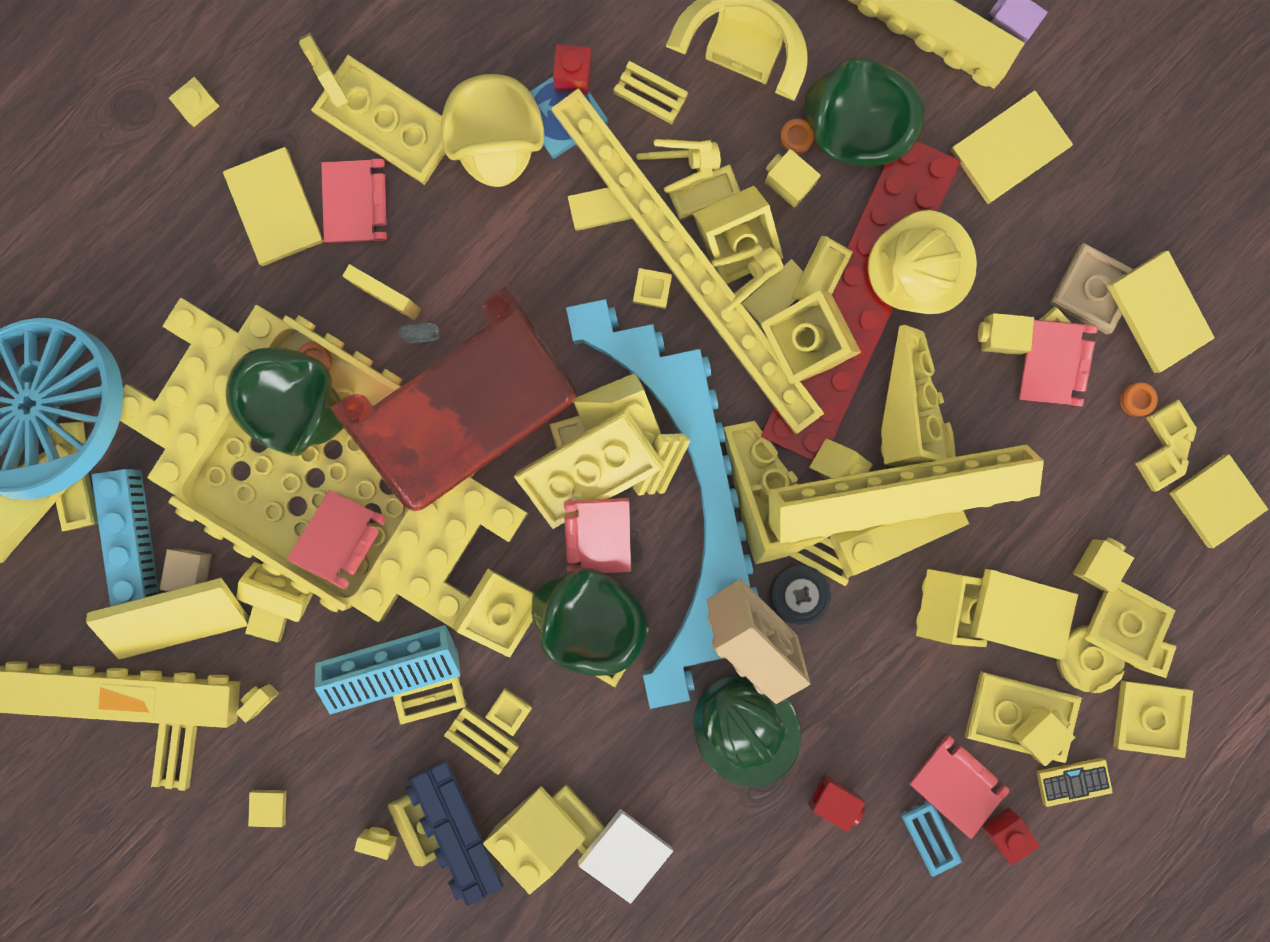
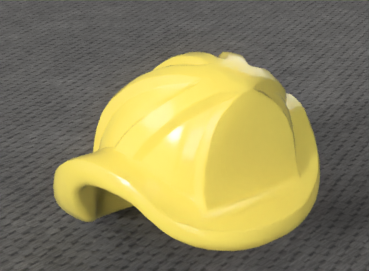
M483 74L471 77L458 84L452 90L445 103L441 120L444 151L450 160H460L466 171L483 184L493 187L510 184L522 174L530 160L531 153L541 150L544 144V127L538 105L529 90L512 77L500 74Z
M932 210L912 213L894 224L875 242L868 259L870 283L878 297L894 308L923 314L943 313L960 304L971 290L977 269L974 245L965 229L953 218Z

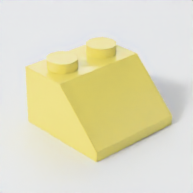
M755 186L693 213L701 240L711 262L750 250L758 244L763 250L769 246L772 247L780 259L784 258L770 206ZM752 258L714 268L725 283L728 284L751 273L748 263L752 261Z
M818 290L760 323L790 384H795L827 371L861 353L831 292Z
M636 373L573 398L586 431L626 409L652 446L658 434H661L645 391Z
M928 569L927 576L922 585L923 598L921 609L916 619V636L952 645L986 647L987 640L970 636L983 578Z
M540 786L493 828L483 845L530 895L563 865L586 839L587 835L544 788Z

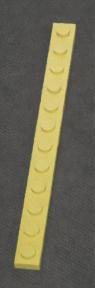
M579 88L552 107L551 110L554 116L794 434H798L822 416L824 412L802 383L790 384L768 338L743 305L740 303L731 311L726 310V306L736 296Z

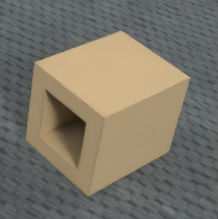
M183 548L167 549L160 590L172 591L207 582L212 554Z

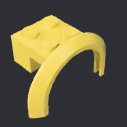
M696 0L680 15L666 47L685 55L698 27L708 17L719 12L718 23L707 46L705 59L763 84H767L784 42L786 47V65L775 93L795 101L806 73L807 48L797 23L780 5L772 0Z

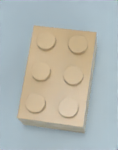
M742 579L737 580L707 599L709 610L707 620L713 630L714 639L712 640V645L715 652L721 658L726 657L741 677L746 676L753 683L759 694H765L777 704L811 685L798 635Z

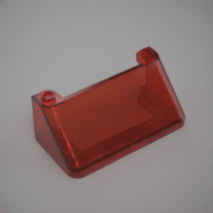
M506 287L492 295L483 306V314L490 324L380 402L373 406L364 395L353 394L331 407L339 422L397 499L408 510L420 511L428 507L569 407L575 399L576 390L571 380Z

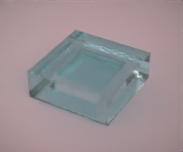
M433 322L399 327L400 339L408 344L435 341L440 338L438 326Z

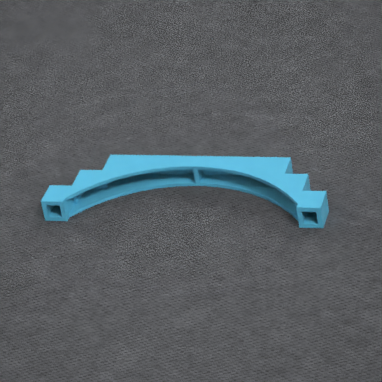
M606 299L566 307L574 344L584 343L607 355L631 374L636 373L639 381L666 410L679 433H684L690 439L687 450L698 479L704 516V547L700 574L692 602L681 627L667 650L652 669L643 670L650 709L690 701L688 691L695 690L691 670L684 671L683 667L723 659L718 656L712 645L714 635L707 620L709 615L707 599L739 579H742L750 587L748 575L753 574L750 555H743L741 545L742 541H746L744 525L742 521L736 522L734 512L735 508H739L737 492L735 488L729 489L727 476L732 475L730 459L728 455L723 456L720 443L725 442L722 422H715L713 410L718 409L715 389H708L706 377L711 376L708 356H701L700 349L660 357L659 352L665 351L662 333H655L653 324L613 332L612 328L619 327L615 307L608 308ZM751 588L758 595L757 588Z

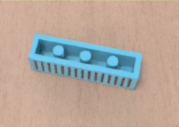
M123 469L91 474L110 607L159 594L142 470Z
M440 626L315 663V690L329 714L337 713L461 676L458 650L447 626Z

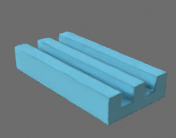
M926 800L924 804L912 807V810L900 813L932 877L962 863L936 808ZM928 811L951 856V859L947 861L923 815ZM916 817L938 859L939 865L934 866L912 822V819Z

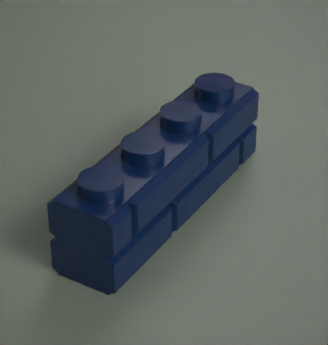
M442 759L407 777L411 785L406 787L405 790L413 807L418 804L421 806L425 816L420 818L419 821L427 838L433 835L439 848L433 850L441 869L447 866L453 879L447 883L455 900L457 901L462 898L466 906H470L485 896L501 889L504 886L488 849L483 845V838L448 761Z

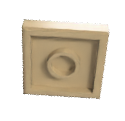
M1083 243L1078 247L1049 304L1086 324L1097 325L1098 330L1107 335L1111 334L1122 313L1107 286L1133 269Z

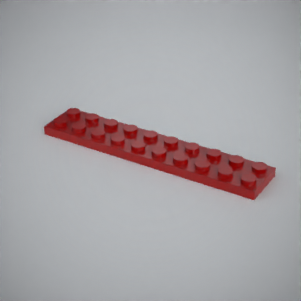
M916 141L906 155L895 162L884 165L846 247L853 251L832 294L861 353L827 371L800 381L824 412L822 416L795 435L773 406L762 430V438L810 461L814 460L826 438L833 441L894 308L881 300L872 288L868 274L870 252L878 238L906 216L923 210L938 212L961 162L960 160Z

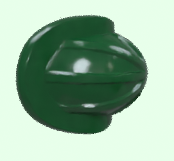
M867 58L845 60L839 63L832 72L818 79L805 95L806 116L811 128L814 130L818 147L828 157L845 164L873 167L895 162L912 149L923 126L924 106L917 88L901 72L875 60Z
M268 347L246 353L233 366L227 379L225 392L228 410L238 426L260 444L287 455L300 456L310 446L325 443L342 431L345 418L344 407L338 393L332 387L330 372L319 360L298 351Z
M575 568L564 577L544 584L532 597L531 614L534 625L540 634L541 648L553 663L567 670L591 676L613 675L629 667L636 660L644 646L647 622L642 606L623 584L604 573L589 568Z
M737 674L723 677L714 682L703 692L697 702L693 718L697 745L705 762L719 776L739 786L762 787L779 780L792 768L801 747V728L796 711L788 698L775 704L765 694H759L753 683L746 676L741 677Z

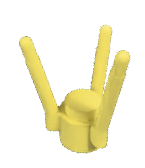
M655 139V146L689 150L636 154L637 160L688 158L690 168L699 171L664 188L666 193L700 179L713 177L712 170L719 169L721 162L718 144L711 142V140L698 142Z
M758 244L750 250L712 261V266L718 267L752 258V261L748 263V268L754 278L734 293L736 297L726 306L727 311H731L766 280L783 270V263L772 247L769 246L763 250Z

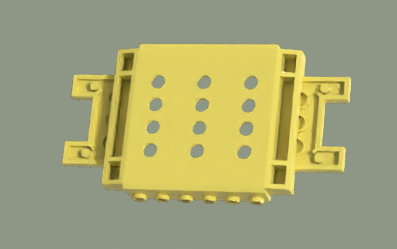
M180 298L163 324V327L190 343V347L156 400L132 385L126 384L123 388V406L120 417L121 422L165 448L147 478L175 495L168 501L177 508L175 513L191 522H194L196 519L206 526L204 528L206 533L219 540L223 538L228 539L234 543L233 549L248 558H251L253 555L263 561L262 567L268 572L280 576L282 573L292 579L290 584L297 590L305 594H309L310 591L321 598L319 602L329 610L338 612L339 609L345 611L355 607L375 621L380 622L385 619L400 595L453 628V624L470 596L452 586L446 580L480 525L510 542L528 514L523 509L472 478L490 449L463 432L466 426L457 421L460 416L458 413L443 404L440 409L428 403L431 399L429 395L416 387H413L411 391L399 385L402 381L400 377L387 369H384L382 373L371 367L374 361L358 351H355L354 355L349 354L342 349L345 343L329 333L325 337L320 336L313 331L316 325L300 315L295 320L285 315L282 320L266 309L255 305L242 328L237 332L187 300ZM316 342L328 349L332 357V364L328 371L331 374L332 387L336 390L342 401L344 414L355 412L360 417V425L356 430L348 431L343 427L342 431L331 439L341 443L343 447L341 456L333 460L326 456L324 448L329 441L316 446H310L300 456L287 455L268 447L263 452H255L251 447L252 438L238 426L227 407L226 384L233 366L243 355L259 348L275 347L298 351L303 344ZM404 447H412L417 453V460L411 466L402 465L398 459L399 452ZM240 461L246 462L251 469L250 476L244 481L237 480L233 475V468ZM314 468H319L325 475L324 483L318 488L310 486L307 482V474ZM387 475H393L399 481V489L392 495L384 493L381 489V481ZM329 490L363 507L370 503L377 504L381 509L382 515L386 517L384 525L368 523V525L376 528L379 533L354 576L348 575L342 570L337 575L349 582L346 589H342L287 560ZM297 496L304 498L307 503V510L301 516L293 515L289 509L290 501Z

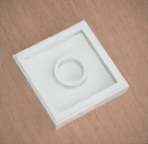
M620 809L577 862L580 868L631 904L671 855L673 849L669 844Z

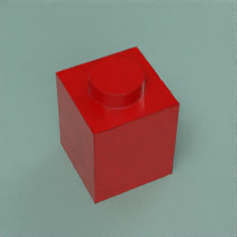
M556 45L553 73L555 92L573 93L579 88L583 95H589L592 66L591 48Z
M825 774L808 802L812 812L846 832H849L852 825L857 826L865 813V808L863 807L865 802L859 794Z
M1010 808L981 826L999 854L1011 866L1040 848V845L1022 818Z

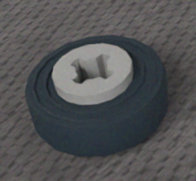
M804 564L791 565L781 570L774 578L770 589V599L775 612L786 622L795 625H808L819 620L828 610L831 601V590L825 576L816 568Z

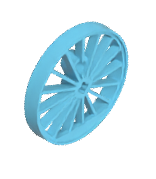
M50 318L26 319L0 329V360L4 358L18 389L17 391L0 377V386L15 398L0 397V404L9 405L8 407L0 408V457L9 447L0 471V496L18 500L38 499L56 494L84 477L98 463L108 449L118 428L123 406V385L118 365L109 349L97 337L64 321ZM49 336L41 361L39 362L37 338ZM64 336L76 338L54 366ZM24 344V364L20 367L12 350ZM88 347L94 356L93 360L63 378ZM97 371H100L102 381L100 387L63 394ZM102 397L97 417L59 409V406ZM59 416L95 424L85 444H82L56 422ZM47 427L54 429L76 447L78 452L60 458ZM38 437L49 459L47 462L39 463ZM25 447V467L17 468Z

